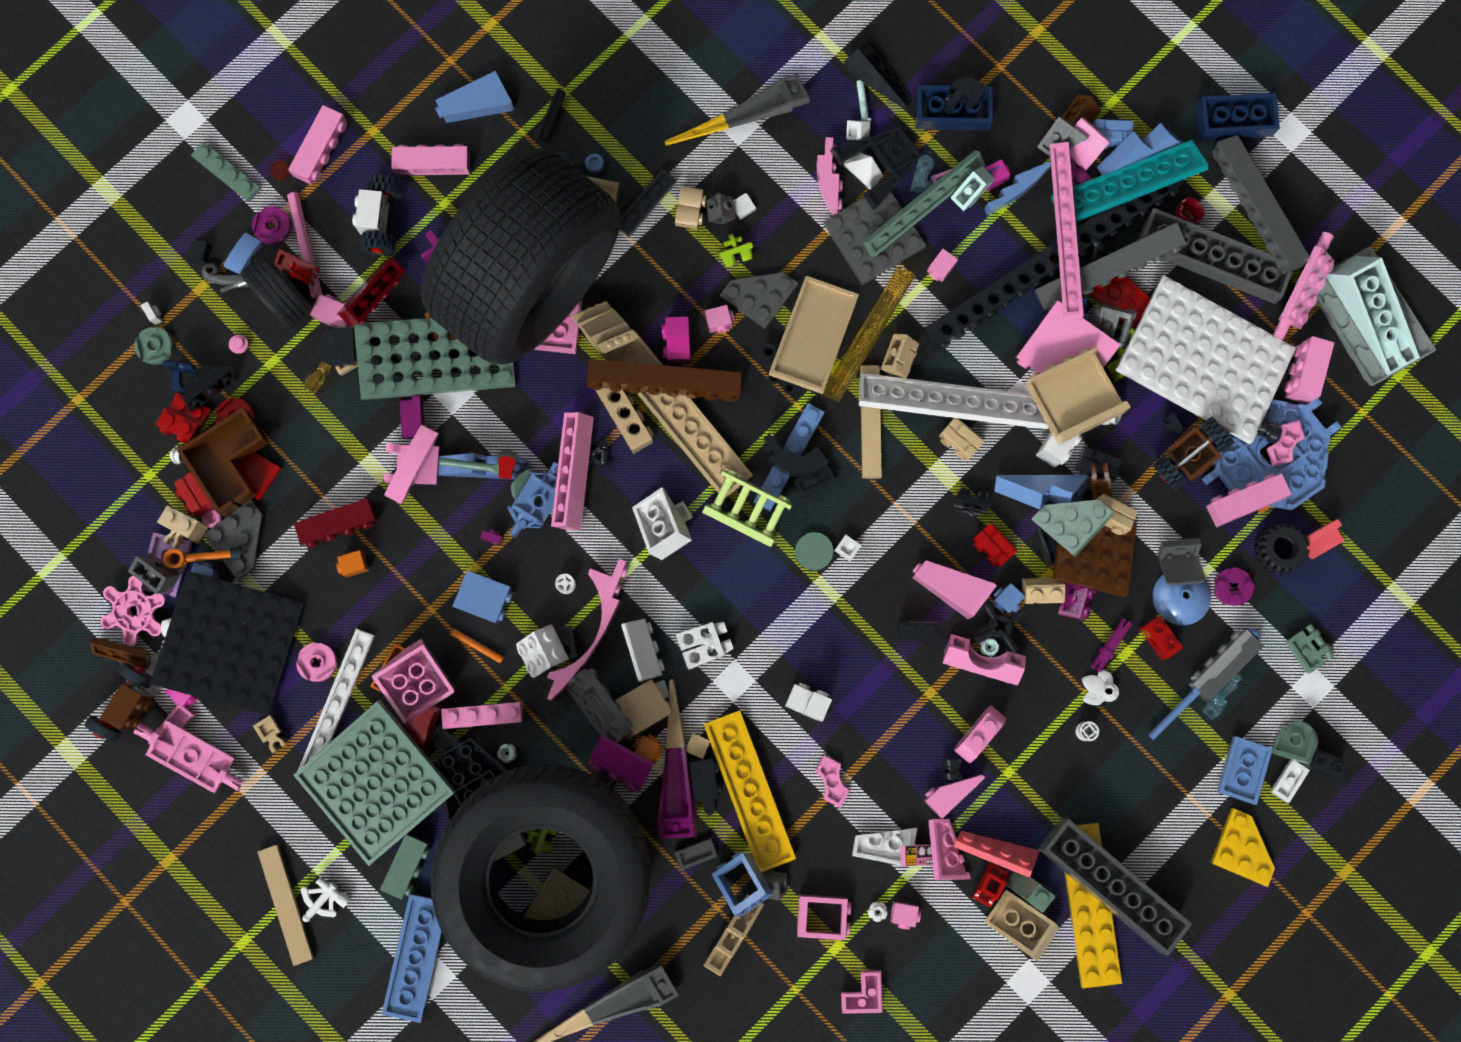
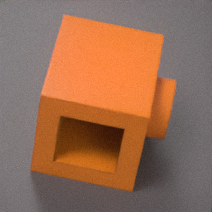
M360 550L337 557V570L342 576L350 577L369 571L365 554Z

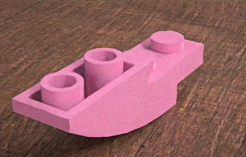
M826 137L824 155L817 156V178L823 200L832 216H834L838 210H841L842 198H838V192H842V181L839 180V174H835L836 162H832L833 155L830 152L836 144H833V138Z

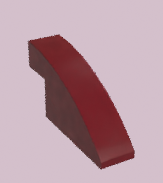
M438 705L424 711L403 726L426 755L441 707Z

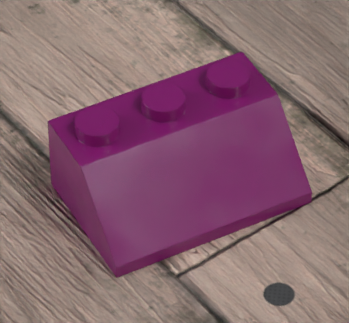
M601 735L588 765L591 766L590 768L597 773L603 772L608 775V779L616 783L619 781L625 784L626 789L632 792H640L654 763Z

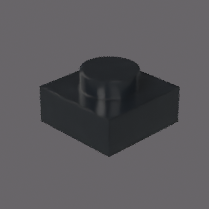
M1174 413L1162 420L1164 429L1172 437L1184 430Z

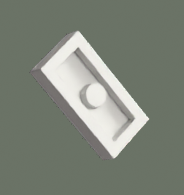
M1290 759L1270 792L1286 803H1290L1310 770L1297 761Z

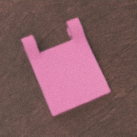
M386 443V451L388 453H398V468L409 445ZM433 446L425 466L419 472L415 484L437 485L439 446ZM384 473V482L390 483L394 474Z

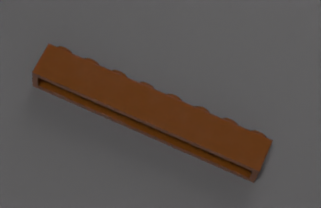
M589 359L586 387H590L593 390L607 388L614 392L629 390L630 393L648 392L650 395L663 393L670 397L685 395L687 398L692 399L705 397L707 400H716L718 398L724 399L727 402H734L739 399L741 393V372Z

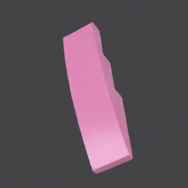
M424 425L420 426L394 473L385 496L400 504L404 503L411 486L415 484L421 468L426 464L439 435L438 432Z

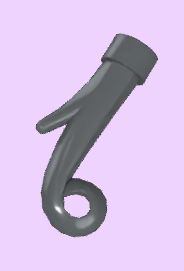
M207 263L202 268V276L205 280L215 284L227 285L220 289L221 292L249 287L241 275H217L219 268L215 263Z

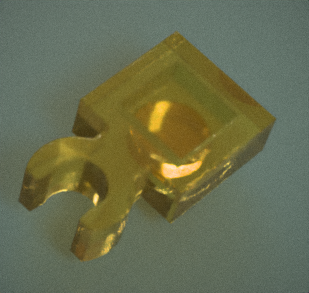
M322 361L317 371H314L306 378L304 388L315 395L324 382V377L330 372L332 367Z

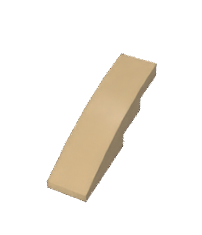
M760 903L743 916L732 917L703 966L718 976L722 975L764 904Z

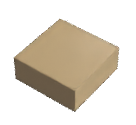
M692 733L686 747V752L703 759L710 740Z

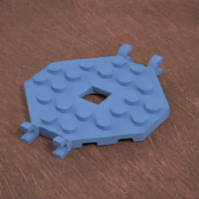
M1318 398L1308 405H1294L1284 401L1272 400L1264 419L1267 417L1272 421V424L1279 426L1300 420L1305 439L1297 442L1292 452L1293 461L1272 467L1260 453V449L1269 444L1264 436L1256 434L1254 441L1248 444L1228 433L1235 443L1224 452L1217 447L1216 450L1223 458L1214 465V470L1202 478V480L1207 485L1219 477L1229 491L1239 488L1241 491L1246 488L1245 485L1253 481L1260 483L1263 481L1262 478L1273 473L1276 476L1282 473L1292 495L1269 506L1293 510L1325 487L1324 478L1325 470L1327 469V452L1330 436L1342 427L1338 422H1335L1327 429L1323 427L1312 413L1313 410L1322 404ZM1279 436L1274 441V444L1278 441Z

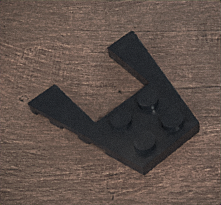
M901 127L881 132L876 136H868L856 142H848L843 146H835L830 150L842 166L870 148L891 177L863 195L873 210L877 209L922 157Z

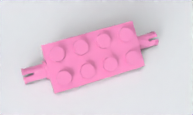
M1322 232L1278 319L1279 323L1273 336L1284 340L1290 326L1301 329L1307 322L1308 314L1311 308L1315 306L1320 290L1325 286V279L1334 267L1335 260L1327 252L1334 237L1332 234Z
M165 720L163 726L156 731L143 723H139L137 726L138 730L135 729L134 734L149 741L150 747L145 754L146 756L213 793L217 792L222 783L227 784L236 791L244 783L243 779L230 773V768L236 757L169 720Z

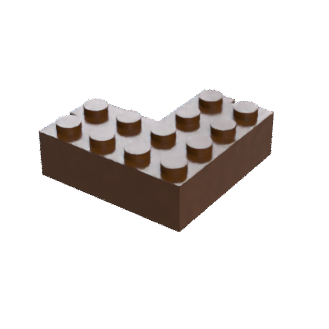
M243 407L177 449V452L216 512L224 517L239 508L238 503L243 505L257 496L237 464L269 444L262 430L257 427L258 424L250 412Z

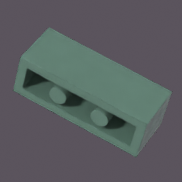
M410 833L406 834L380 890L401 900L406 896L409 897L414 888V885L411 884L414 878H418L422 871L420 866L422 860H426L431 851L428 848L430 842Z

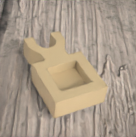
M269 715L253 726L263 743L269 741V748L272 753L278 751L275 748L276 742H279L282 747L287 745L285 740L278 736L282 731L272 715Z

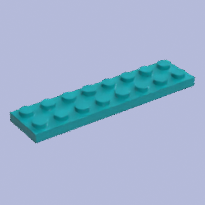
M1190 140L1074 186L1075 221H1080L1208 170V163L1193 140ZM1051 195V201H1052L1053 205H1054V195Z

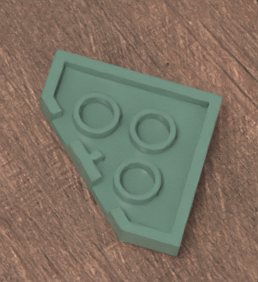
M1100 500L1044 505L1032 520L1076 557L1115 513Z

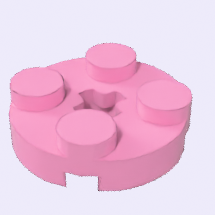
M311 643L303 647L299 652L297 670L307 680L313 682L324 681L330 678L337 669L336 654L325 644ZM315 657L322 661L319 667H313L312 665Z

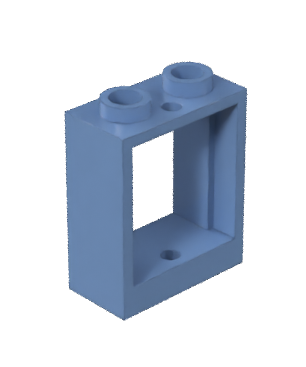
M741 851L733 855V860L720 864L716 868L717 871L712 874L734 916L745 915L773 895L751 853H742ZM743 862L758 890L739 903L724 875Z

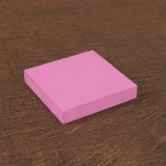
M1082 117L1075 126L1086 133L1089 138L1070 148L1069 151L1070 158L1086 171L1111 141Z

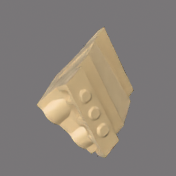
M607 301L595 304L593 307H588L584 311L581 310L571 315V318L581 329L589 343L605 360L613 358L620 349L639 339L633 329L610 307Z

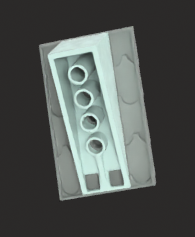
M1367 247L1336 264L1332 271L1328 273L1325 279V286L1320 290L1316 303L1324 312L1331 327L1336 331L1350 358L1353 359L1368 385L1374 386L1436 351L1388 274L1383 259L1376 255L1372 247Z

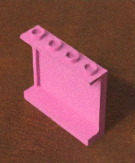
M1057 300L1015 357L1018 359L1017 363L1023 368L1030 367L1034 370L1033 373L1039 371L1041 374L1052 364L1056 363L1058 366L1069 356L1077 357L1082 350L1086 348L1091 350L1097 347L1098 350L1095 352V355L1104 368L1120 344L1083 318L1064 319L1062 303Z

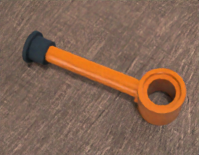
M238 545V547L230 548V550L186 554L178 549H170L164 554V563L170 568L181 570L187 566L188 562L223 558L239 559L242 561L243 549L241 545ZM178 554L180 561L177 564H173L172 558Z

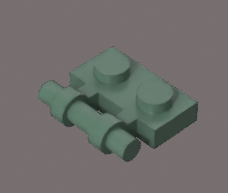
M1312 623L1305 627L1309 633L1307 636L1302 630L1285 641L1307 674L1312 673L1326 663L1321 657L1322 655H1325L1328 660L1335 656L1331 651L1332 648L1329 643H1325L1320 636L1321 632L1315 629ZM1312 640H1314L1318 645V650H1316V648L1311 643Z

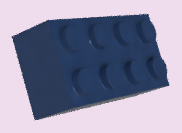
M918 85L915 93V129L989 131L993 123L992 86H985L987 88L986 92L974 109L960 101L949 115L944 111L946 105L944 101L950 94L951 86Z
M1276 93L1202 96L1195 105L1199 140L1227 139L1236 135L1239 138L1273 137L1280 129Z

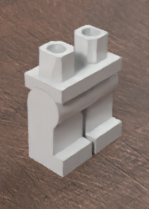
M711 622L676 634L681 652L698 645L700 646L682 653L688 670L721 658L725 653L733 649L730 639L720 642L718 635L727 632L724 622L716 624Z

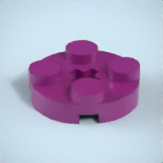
M274 206L264 208L265 210L256 213L252 221V229L255 235L265 244L275 245L284 243L291 232V220L282 209ZM274 221L276 227L270 230L267 225Z
M1236 567L1225 569L1218 573L1213 583L1215 597L1227 606L1245 604L1251 598L1255 589V585L1248 573ZM1230 582L1237 584V591H1230Z

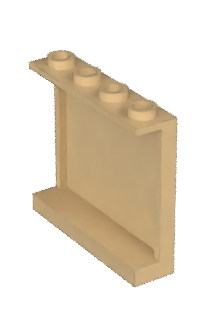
M1097 347L1091 350L1086 348L1079 352L1077 357L1069 356L1058 366L1056 363L1052 364L1041 374L1039 371L1033 373L1025 384L1058 445L1124 414L1131 408L1127 401L1122 403L1095 355V352L1098 350Z

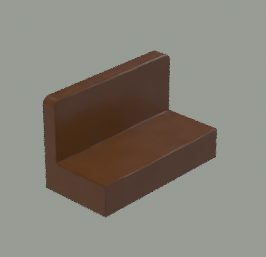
M1078 94L1062 117L1073 125H1076L1082 117L1092 124L1101 110L1092 96Z

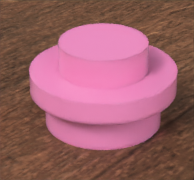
M235 335L229 341V348L236 354L244 353L248 348V340L242 335Z

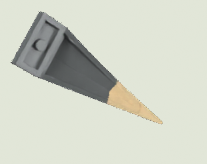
M659 962L644 971L640 970L533 1042H551L618 1017L662 1006L678 997L679 994Z

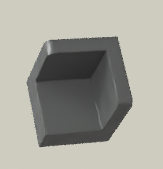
M766 870L762 874L773 892L769 899L780 901L788 892L787 873Z

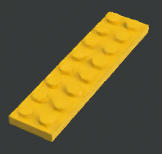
M740 710L705 723V730L751 853L760 871L764 872L795 860L796 857Z
M1098 823L1076 825L1102 847ZM1065 873L1081 988L1122 984L1112 912Z

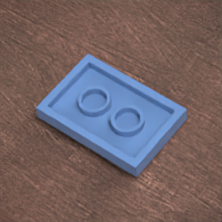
M1233 736L1217 793L1257 805L1273 748Z

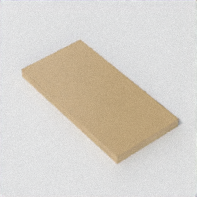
M806 276L769 375L823 394L859 294Z

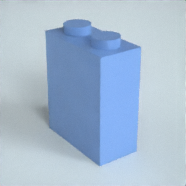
M467 570L452 607L499 624L505 618L507 611L504 609L506 604L510 603L513 598V588Z

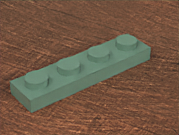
M202 142L191 154L196 161L248 203L261 190L257 184L206 143Z

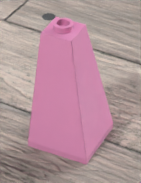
M925 561L923 564L919 562L913 570L915 573L912 577L966 619L974 617L997 586L992 582L929 561Z

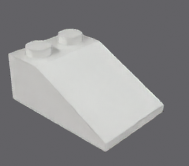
M661 487L632 507L649 554L663 560L692 541L685 522L664 488Z

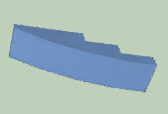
M1050 162L1016 175L1012 181L1013 185L1001 189L998 195L999 199L987 203L985 207L987 216L1005 208L1024 195L1048 171L1051 166Z

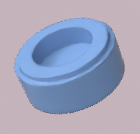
M598 154L589 155L585 160L586 169L592 174L600 173L604 168L603 158Z

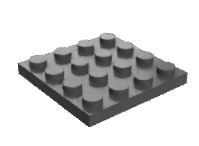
M892 192L876 210H873L865 198L823 222L824 227L862 286L926 248L924 241L914 226H912L877 256L872 257L869 255L863 241L902 210Z

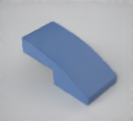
M244 233L230 252L224 267L241 275L242 271L251 264L252 256L262 246L261 241Z

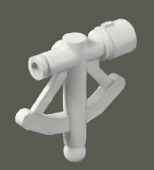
M320 877L316 884L321 888L308 889L305 886L301 888L303 900L309 907V910L302 919L304 922H309L316 913L321 916L335 917L337 911L333 910V901L335 900L336 903L344 908L351 898L346 892H339L335 883H328ZM312 893H322L315 902H313L309 895ZM329 898V910L321 908Z

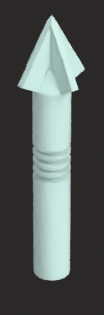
M859 80L857 81L861 121H869L871 123V118L868 115L865 86Z

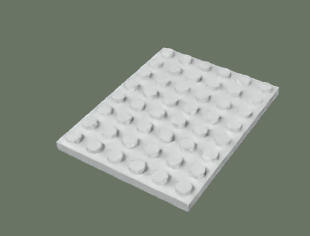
M1163 275L1127 345L1116 371L1206 421L1213 416L1228 433L1251 444L1296 348Z

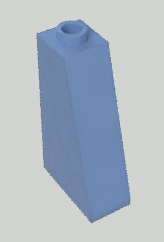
M496 71L435 100L438 105L435 109L440 118L444 117L446 123L514 110L513 104Z

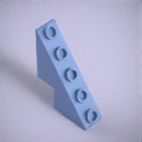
M1161 123L1144 139L1133 131L1096 168L1101 175H1104L1180 145L1183 142Z
M476 453L439 456V461L440 457L486 464H499L498 456H484ZM518 459L511 479H515L516 474L520 471L529 469L530 461ZM438 461V476L498 478V475L492 472L439 465Z
M997 475L994 492L1041 509L1048 501L1057 504L1076 502L1086 492L1089 476Z

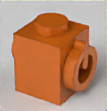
M650 734L647 737L644 735L642 738L638 737L633 746L636 749V754L654 764L657 763L664 749L661 744L657 743L659 739Z

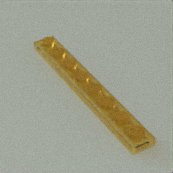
M901 268L896 269L827 383L823 392L825 397L840 402L915 278L913 272Z

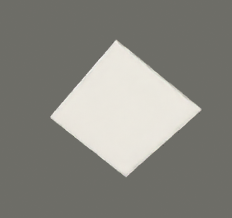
M665 681L657 682L656 684L660 688V694L663 699L669 697Z

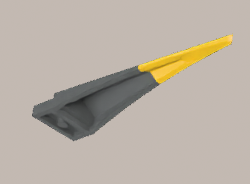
M798 74L779 79L733 109L666 140L665 145L791 112L794 107L810 103L809 96Z

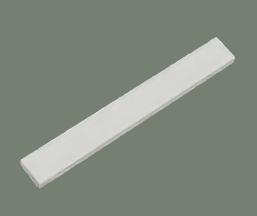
M359 629L355 630L298 771L333 741L375 635Z

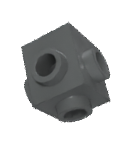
M717 193L714 197L707 200L709 222L724 224L735 219L733 197L725 196L724 193Z

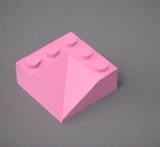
M422 639L404 649L372 675L373 680L404 724L455 692L452 683Z

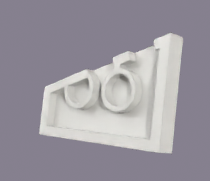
M917 828L857 835L854 839L852 856L901 866V846L915 844Z

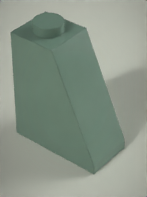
M1011 871L1006 877V885L1032 907L1041 912H1044L1055 898L1052 893L1031 877H1026L1014 871Z

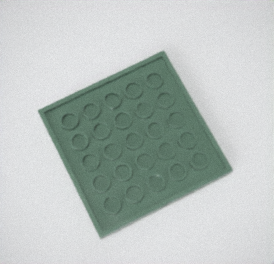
M381 700L373 704L294 774V777L368 866L456 792Z

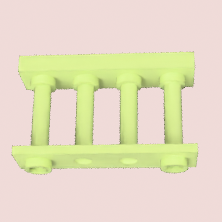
M723 470L721 475L726 477L715 502L711 503V505L707 504L702 513L771 547L776 539L773 537L772 532L784 508L791 509L793 505L790 503V499L783 495L778 497L738 477L739 473L734 470ZM734 481L742 485L743 488L732 511L727 514L721 510V505ZM750 490L760 494V497L749 520L743 522L738 519V514ZM767 499L778 503L766 528L761 531L755 528V523Z

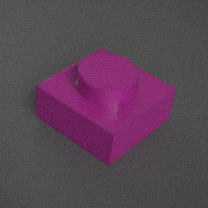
M491 529L488 532L483 531L481 535L482 540L502 546L504 540L502 536H499L500 532Z

